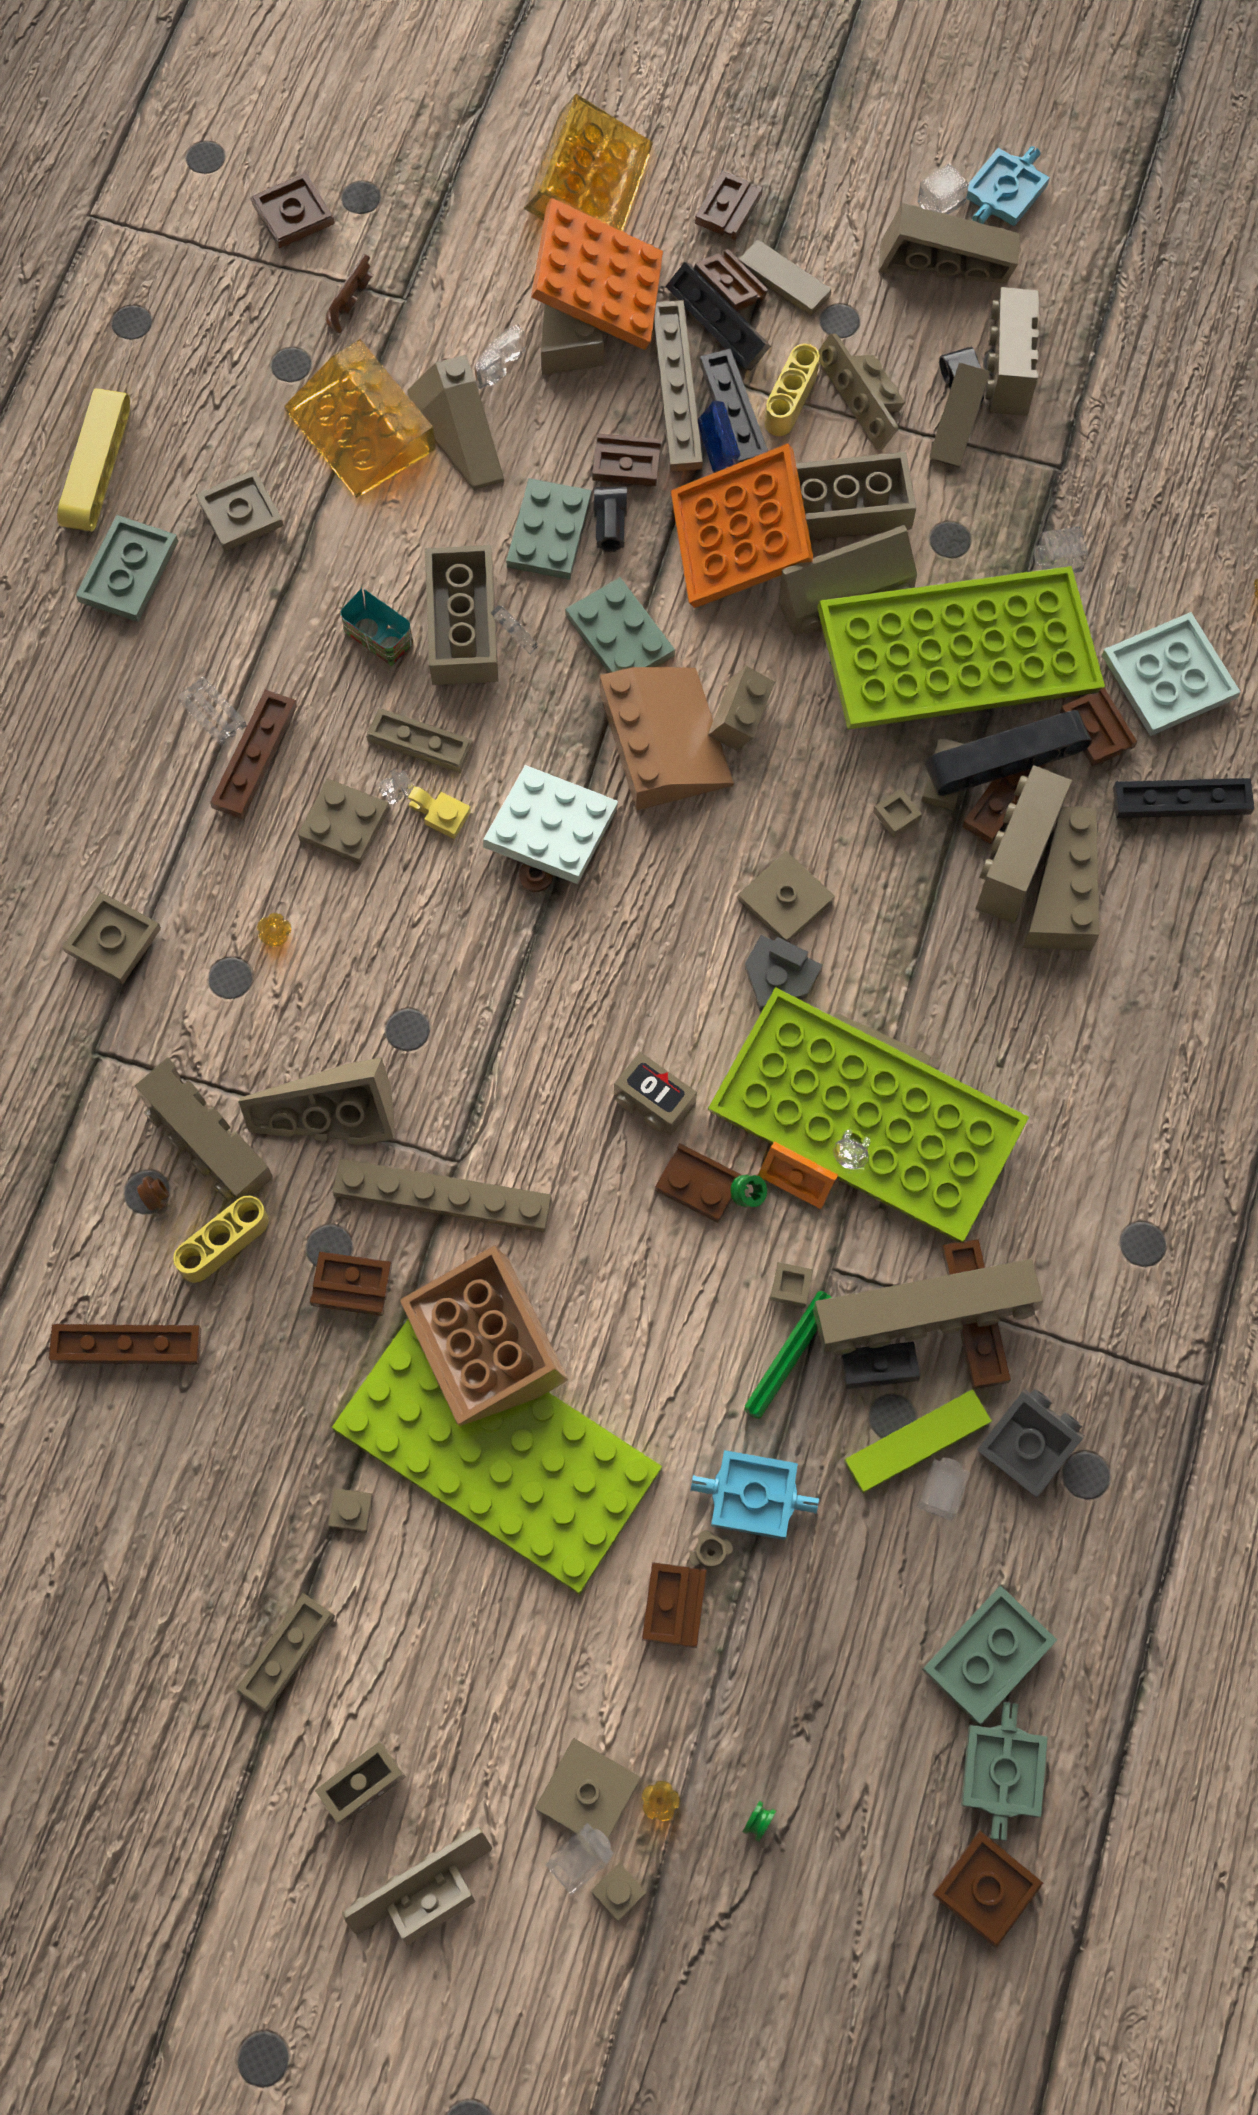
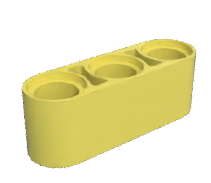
M799 344L792 350L767 400L764 424L766 430L774 436H784L792 430L816 381L820 355L816 347L811 344Z
M243 1196L237 1199L183 1242L175 1250L173 1256L174 1264L181 1276L192 1283L205 1280L267 1229L269 1223L268 1215L261 1201L253 1196ZM255 1210L259 1212L258 1217L254 1221L249 1223L241 1221L242 1216L247 1211ZM218 1234H230L226 1244L221 1246L213 1244L214 1238ZM191 1256L201 1257L200 1264L193 1269L184 1268L186 1260Z

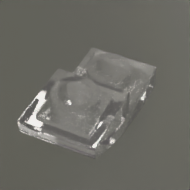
M518 323L499 335L479 357L474 366L476 385L479 390L500 381L506 375L505 363L517 359L526 351L525 332Z

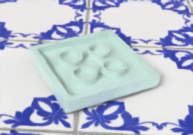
M1192 612L1105 648L1102 653L1103 659L1150 736L1233 701L1241 693Z
M525 765L485 835L483 847L578 884L617 811L618 801Z

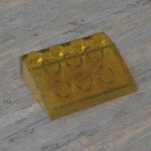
M575 93L559 112L524 209L544 221L546 206L551 198H554L622 231L654 142Z
M361 339L334 354L284 405L286 412L356 498L436 449L433 426Z

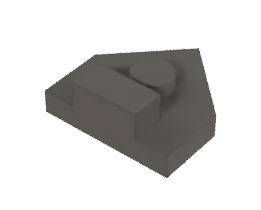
M760 935L745 962V970L756 996L755 999L759 1011L763 1010L775 987L800 1000L807 998L823 967L822 964L808 958V951L779 937L773 941L763 935Z

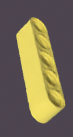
M94 389L57 512L59 526L91 532L95 530L130 413V396L128 393Z

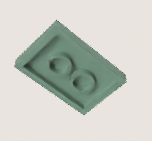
M528 478L506 560L507 568L570 580L592 498V490Z
M116 515L76 593L78 602L139 622L179 542L177 535Z
M621 577L565 609L566 617L608 673L631 667H657L675 656L674 647Z
M1000 1585L928 1662L922 1671L979 1726L1052 1647L1057 1639Z

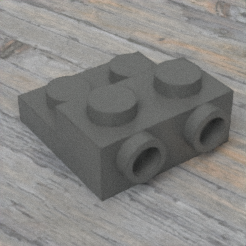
M1024 1389L977 1450L1034 1496L1038 1497L1082 1441L1084 1435L1079 1432L1082 1425L1066 1412L1060 1417L1049 1408L1052 1401L1037 1389H1034L1031 1393Z

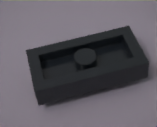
M914 1341L888 1344L878 1348H870L869 1346L855 1348L853 1352L840 1355L846 1389L915 1382L920 1379Z

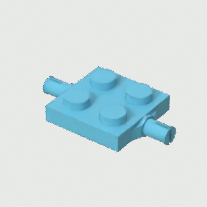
M1031 146L1023 157L1010 155L997 148L964 188L963 197L981 207L973 215V221L984 224L990 215H995L1013 226L1019 222L1049 183L1050 177L1041 173L1032 165L1041 155L1038 148L1035 149V146Z
M724 1450L721 1469L716 1475L715 1480L693 1475L690 1490L713 1494L714 1511L712 1527L782 1540L786 1539L788 1522L794 1509L817 1514L819 1498L797 1495L795 1479L798 1463Z

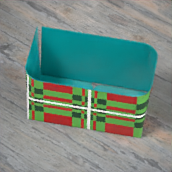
M361 588L341 610L344 632L390 666H393L414 643L410 622L365 589L364 597ZM362 619L375 621L378 626L376 635L370 638L355 627L357 622ZM387 637L400 639L394 646L389 648L380 645Z

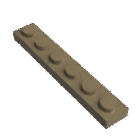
M684 300L656 302L653 324L670 472L702 469L703 461Z
M346 1159L339 1160L332 1191L334 1197L545 1232L552 1199L551 1194Z

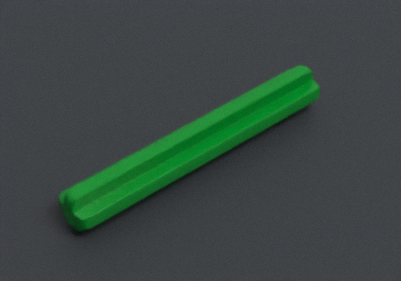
M823 1291L817 1292L748 1399L744 1410L752 1417L760 1419L815 1335L818 1330L813 1311L815 1301L833 1298Z

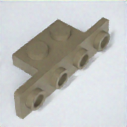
M830 334L818 350L820 355L819 362L876 449H884L898 431V425L889 412H899L905 401L899 394L896 385L891 382L883 370L880 361L874 355L851 356L837 334Z
M480 1827L463 1832L456 1837L454 1842L440 1851L426 1855L413 1868L403 1874L391 1877L384 1886L370 1895L362 1896L355 1900L351 1907L342 1912V1915L356 1935L390 1915L402 1940L406 1945H409L476 1902L460 1870L490 1852L492 1846Z

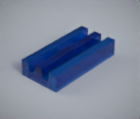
M713 400L698 418V426L712 471L715 473L725 469L726 466H732L734 464L733 459H738L741 454L724 402Z

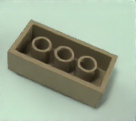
M906 452L796 463L810 540L881 533L905 525L907 530L913 528L916 502Z
M491 545L425 548L429 667L432 685L499 682Z

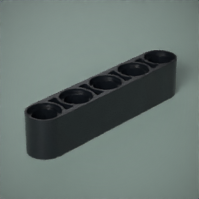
M1072 710L941 751L929 757L925 762V767L937 795L945 796L1031 769L1033 765L1038 767L1078 754L1086 750L1092 744V740L1080 713Z

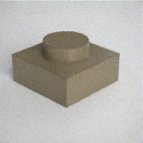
M902 789L875 805L873 813L893 837L921 820L922 813Z
M777 1262L770 1300L806 1308L813 1269Z
M335 1488L328 1526L332 1529L367 1533L373 1500L372 1493Z
M620 1862L591 1890L617 1921L647 1893Z

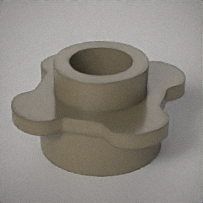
M708 1530L702 1531L698 1535L699 1543L696 1549L689 1554V1560L692 1565H701L709 1569L712 1575H719L724 1571L723 1563L726 1556L732 1553L733 1545L727 1539L722 1540L717 1536H713L712 1532ZM712 1549L714 1550L715 1554L713 1556H709L707 1554V1551Z

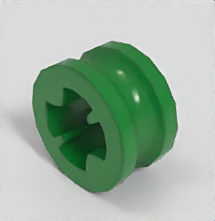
M740 1175L734 1179L731 1185V1197L738 1206L757 1207L766 1199L767 1185L760 1176ZM746 1185H752L753 1193H749L751 1197H746L745 1189H749Z
M759 1801L742 1832L744 1834L753 1833L755 1840L760 1842L776 1810L764 1809L763 1802Z

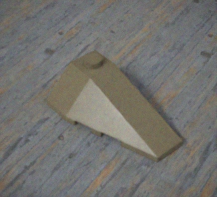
M467 355L436 362L407 389L416 420L422 427L425 426L433 436V441L439 448L442 447L451 458L454 467L473 490L504 482L500 462Z
M382 1057L338 1066L241 1097L238 1101L248 1131L251 1133L286 1137L299 1134L315 1136V1140L327 1141L328 1138L348 1140V1144L355 1145L386 1141L395 1137L392 1090Z

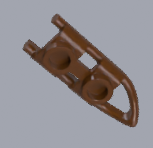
M363 254L326 313L328 326L337 333H342L339 314L342 311L350 312L358 299L354 292L358 287L364 290L374 275L369 271L370 265L368 261L370 257L366 254Z

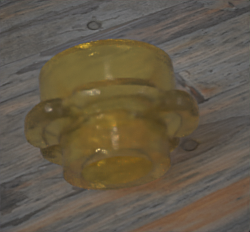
M272 913L267 918L264 917L258 922V937L264 944L273 947L280 946L287 941L291 933V924L288 920H284L283 915ZM276 927L277 930L275 932H272L271 928Z
M657 1781L655 1785H648L643 1790L641 1797L644 1801L642 1806L644 1813L649 1818H658L660 1821L672 1818L674 1810L680 1804L678 1792L674 1791L672 1785L666 1781ZM662 1797L664 1803L662 1805L657 1804V1798Z

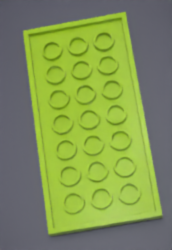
M1072 566L821 600L817 606L848 730L1098 693L1100 689L1105 688Z
M776 987L708 1107V1111L772 1145L776 1142L838 1174L837 1179L957 1242L965 1241L1029 1119V1116Z
M407 1319L332 1426L335 1432L579 1595L662 1470L660 1464L549 1392L532 1401L459 1426L409 1319Z

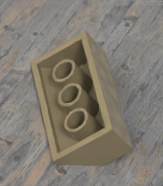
M905 525L815 557L813 562L799 563L782 569L778 604L793 635L795 636L803 632L812 633L822 626L817 608L821 600L915 588L917 571Z

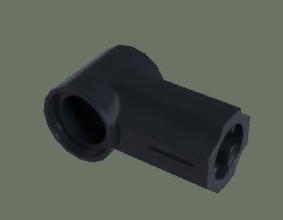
M594 487V517H597V548H601L605 552H616L618 549L624 548V517H627V487Z

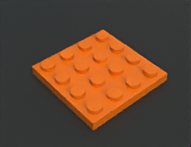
M551 198L546 206L531 298L645 350L651 342L663 251L628 235L624 231L603 223L597 218L576 210L568 204Z
M789 444L671 490L688 600L694 608L781 576L782 569L799 563L813 562V553L794 450Z

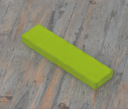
M972 1389L847 1457L844 1463L861 1493L864 1494L989 1425L992 1420Z

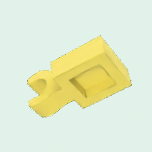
M414 786L408 796V799L411 800L409 807L426 814L424 819L425 825L453 839L456 838L471 813V806L443 792H440L435 800L426 791Z

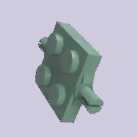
M1002 1702L1001 1726L992 1728L968 1726L961 1806L982 1809L992 1814L990 1839L998 1840L999 1838L1000 1841H1007L1008 1817L1016 1815L1041 1817L1048 1737L1028 1734L1016 1728L1019 1704L1013 1703L1010 1708L1009 1702Z

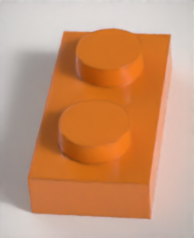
M774 1142L757 1176L821 1209L834 1186L838 1174Z

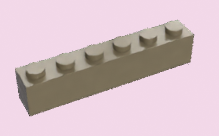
M1028 1259L815 1301L813 1311L823 1353L832 1351L833 1355H843L853 1352L855 1350L854 1346L869 1344L870 1348H878L890 1344V1339L905 1337L906 1341H914L926 1337L927 1332L940 1329L942 1334H949L962 1330L963 1325L977 1322L979 1327L998 1323L1001 1317L1013 1315L1015 1320L1029 1318L1035 1315V1311L1040 1308L1043 1298L1033 1260Z

